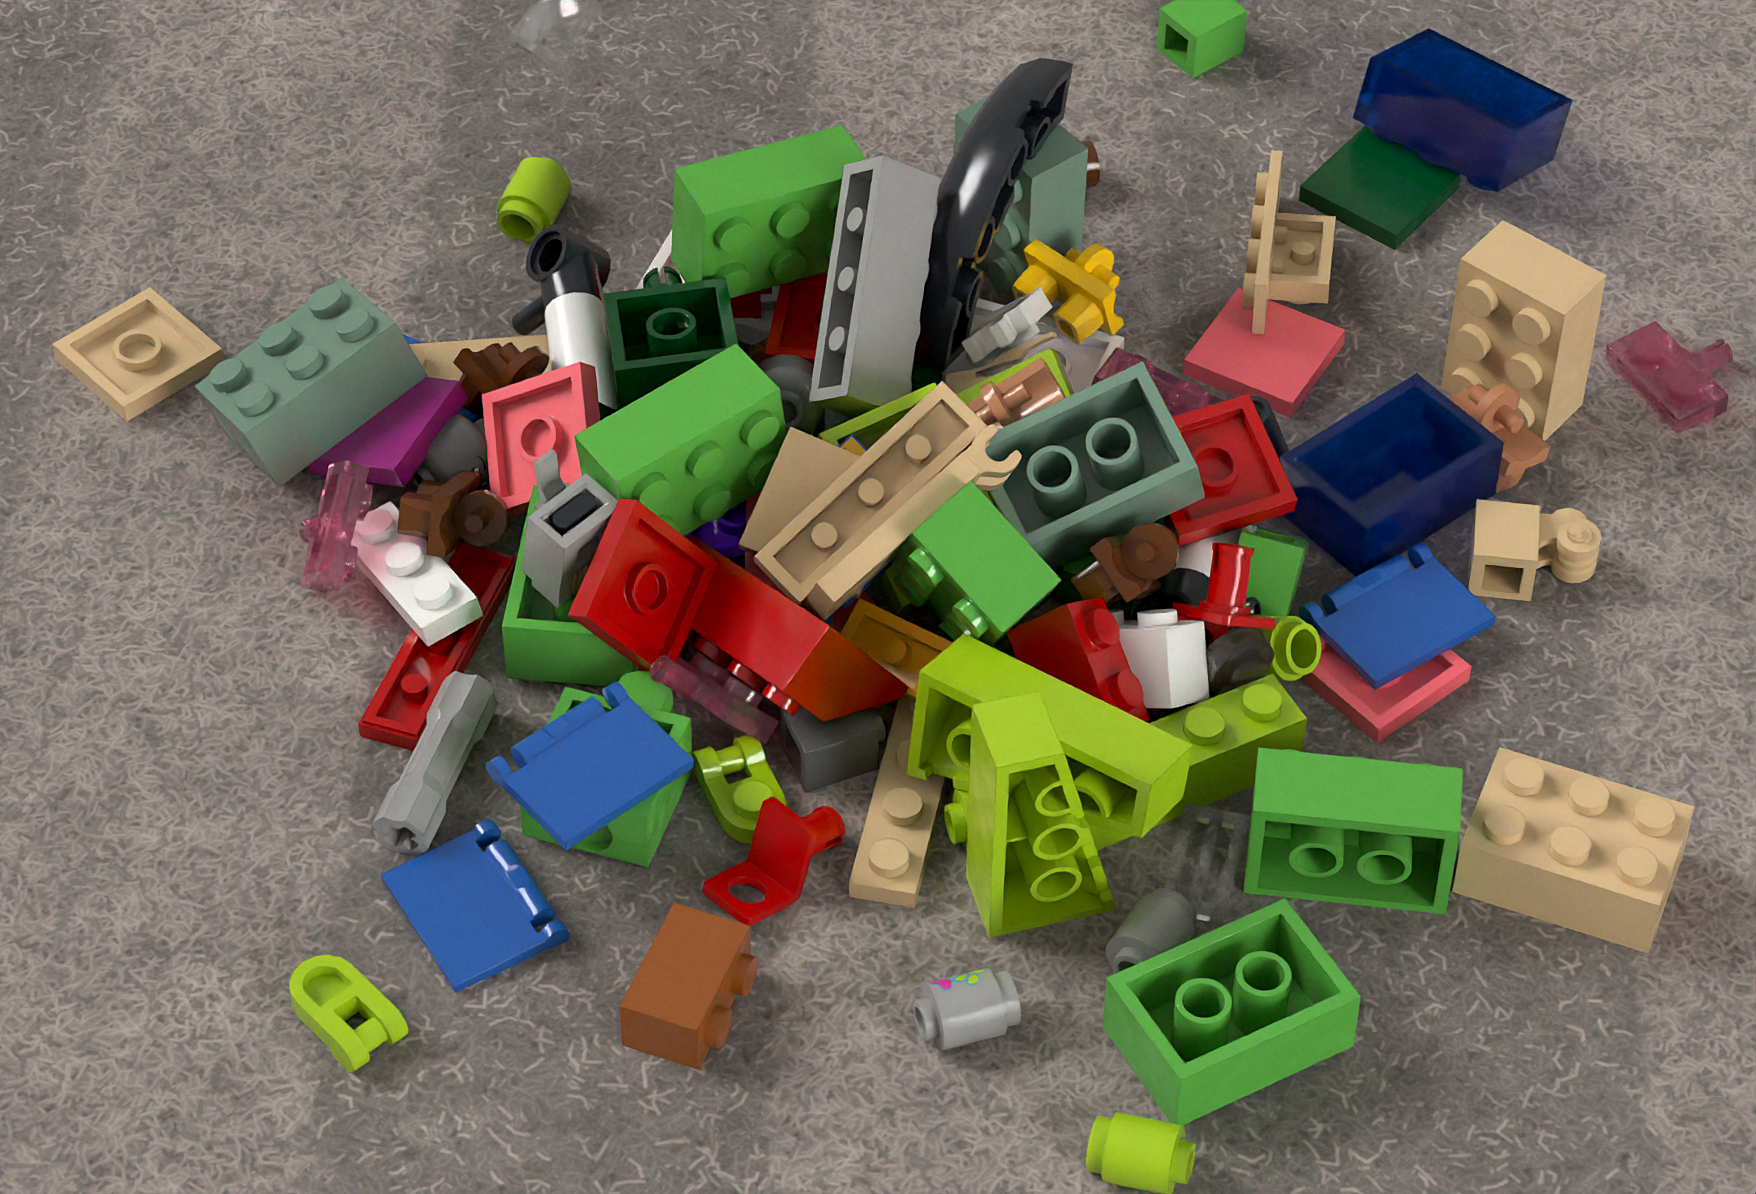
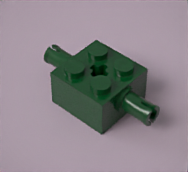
M664 267L666 283L661 284L658 268H654L643 278L642 289L603 294L619 410L734 344L738 345L726 277L682 283L681 276L675 269Z

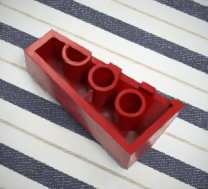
M692 534L689 536V541L719 564L686 638V642L691 645L696 636L699 635L693 646L723 668L732 658L733 661L727 670L757 692L767 682L768 685L761 694L794 717L800 707H803L824 722L900 699L910 688L831 626Z

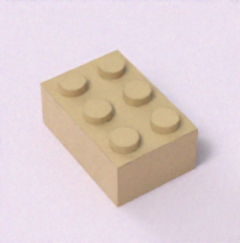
M1502 220L1460 260L1441 388L1455 396L1466 386L1472 384L1474 386L1481 384L1487 390L1500 383L1510 384L1520 394L1519 405L1515 412L1524 418V425L1545 441L1583 403L1607 275Z
M1499 747L1460 845L1452 892L1649 953L1684 854L1695 806Z

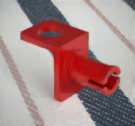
M1215 542L1212 543L1213 554L1207 599L1200 600L1199 604L1173 602V609L1177 610V620L1204 621L1205 632L1209 638V650L1206 656L1208 680L1218 681L1222 677L1229 626L1274 629L1276 621L1275 618L1251 613V607L1245 605L1254 548Z
M775 797L763 800L747 860L705 880L702 893L739 923L749 926L781 911L800 898L811 857L829 848H834L844 841L841 837L845 835L846 830L841 816L829 806H820L813 810L812 813L801 818ZM737 884L753 886L761 891L765 899L757 903L740 901L729 892V888Z

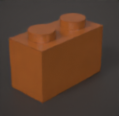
M674 902L619 1006L622 1045L699 1070L710 1047L720 1049L727 1038L732 1022V1010L730 1007L736 995L747 996L754 984L758 970V957L751 955L750 926Z

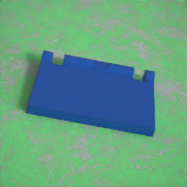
M1421 542L1408 549L1409 561L1416 569L1412 570L1407 559L1398 554L1321 596V603L1329 616L1325 617L1320 606L1314 601L1306 603L1299 607L1298 610L1300 618L1305 623L1312 625L1318 634L1374 690L1495 623L1496 616L1436 560L1429 547Z
M613 682L602 691L605 701L613 709L610 712L606 713L601 703L595 697H590L510 748L511 756L520 768L516 772L511 770L507 761L501 756H497L486 763V769L491 779L497 785L502 786L565 850H568L693 768V758L628 696L626 690L618 682Z
M491 819L483 820L476 824L473 830L381 874L385 886L454 992H458L508 969L548 948L556 947L568 941L570 933L562 921H552L555 917V910L508 841L499 840L501 831ZM490 845L484 852L480 849V847ZM543 924H546L538 933L534 929V927L537 928Z

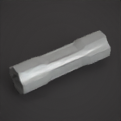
M455 671L444 679L426 715L427 725L400 779L390 787L372 823L377 832L376 841L388 850L416 857L428 850L446 813L447 798L472 747L482 739L499 704L494 696L495 687L480 675H467Z

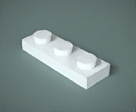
M389 501L375 510L366 512L360 518L336 532L342 547L423 642L430 646L483 616L477 597L441 557L426 555L427 541L424 538L398 534L399 510Z

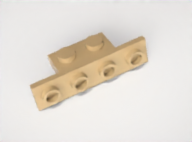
M1271 150L1269 172H1257L1251 239L1249 238L1247 267L1244 274L1242 309H1253L1252 334H1264L1268 299L1283 300L1293 304H1308L1310 302L1328 304L1336 217L1278 213L1283 151Z

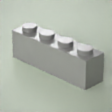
M884 155L844 165L808 403L856 418L911 393V374L916 341L920 334L919 319L924 285L929 273L928 258L932 230L938 212L937 196L940 177Z

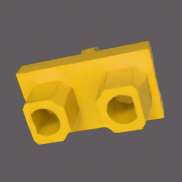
M1036 238L1024 249L1028 268L1012 286L1015 299L1041 287L1050 304L1054 300L1063 304L1053 314L1055 326L1063 336L1079 345L1098 328L1113 336L1124 325L1123 318L1114 313L1115 288L1119 284L1120 277L1112 272L1114 254L1110 249L1096 243L1090 245L1083 252L1076 248H1071L1064 257Z

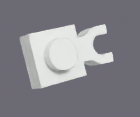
M1038 287L991 313L961 343L973 363L983 359L999 346L1001 349L1007 346L1011 350L1040 332L1036 322L1052 308V305L1041 287Z

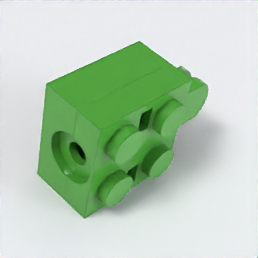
M634 671L622 675L618 683L623 686L628 696L692 757L691 718L674 714L670 683L662 676L649 671ZM565 687L548 724L590 697H595L601 703L606 713L613 709L607 704L604 696ZM693 768L571 848L649 868ZM520 805L523 836L560 845Z

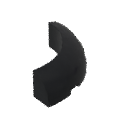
M1044 58L1020 64L993 90L961 139L938 189V212L932 230L928 258L929 273L924 285L919 319L920 334L916 341L914 353L915 361L944 372L965 350L961 342L970 335L976 304L984 279L983 271L974 269L976 263H981L986 257L993 236L1001 230L1015 196L1014 184L1023 170L1026 159L1032 160L1036 156L1045 140L1064 118L1073 64L1062 60Z

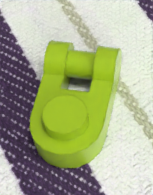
M752 732L734 738L733 746L718 751L709 746L692 752L694 774L722 828L731 838L742 843L751 844L763 800L775 797L786 806L784 793L766 761L759 738ZM743 770L746 779L730 784L727 783L724 776Z
M333 955L314 956L303 961L293 971L289 980L293 1010L298 1018L329 1047L334 1058L349 1073H353L370 1061L369 1052L385 1042L388 1046H391L408 1034L407 1023L395 1005L345 959ZM359 1012L367 1021L353 1030L345 1021Z

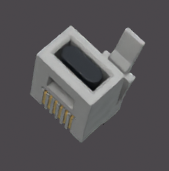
M551 449L534 462L540 502L534 505L535 512L527 517L522 571L532 579V586L559 608L571 598V594L574 596L577 594V590L579 591L618 500L587 473L571 485L567 482L564 483L560 477L556 451Z

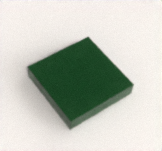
M1364 126L1300 185L1298 201L1328 216H1335L1337 221L1396 250L1459 189L1461 173Z

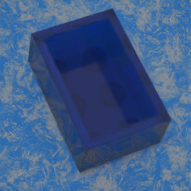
M1428 28L1370 57L1353 119L1370 127L1372 132L1379 138L1388 141H1398L1419 152V156L1424 161L1438 166H1446L1466 176L1471 185L1482 190L1499 192L1554 160L1573 100Z
M1416 373L1280 456L1281 465L1298 499L1294 512L1284 514L1283 516L1357 577L1398 554L1401 555L1409 548L1475 508L1477 499L1487 500L1495 495L1504 442Z

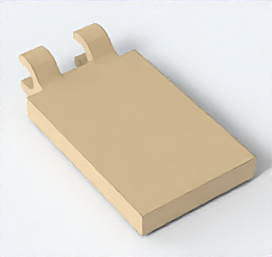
M994 424L984 427L979 431L965 452L963 451L818 580L803 605L811 614L824 622L899 554L911 533L972 480L980 490L986 491L995 490L1003 485L1020 462L1022 457L1018 450L1014 451L1003 461L990 459L985 449L999 430Z

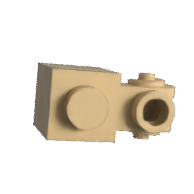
M1477 499L1470 537L1468 590L1476 596L1531 601L1536 570L1542 566H1551L1552 573L1563 582L1581 583L1586 581L1594 574L1602 540L1601 532L1594 523L1588 521L1586 516L1576 509L1563 508L1552 514L1540 513L1539 505Z

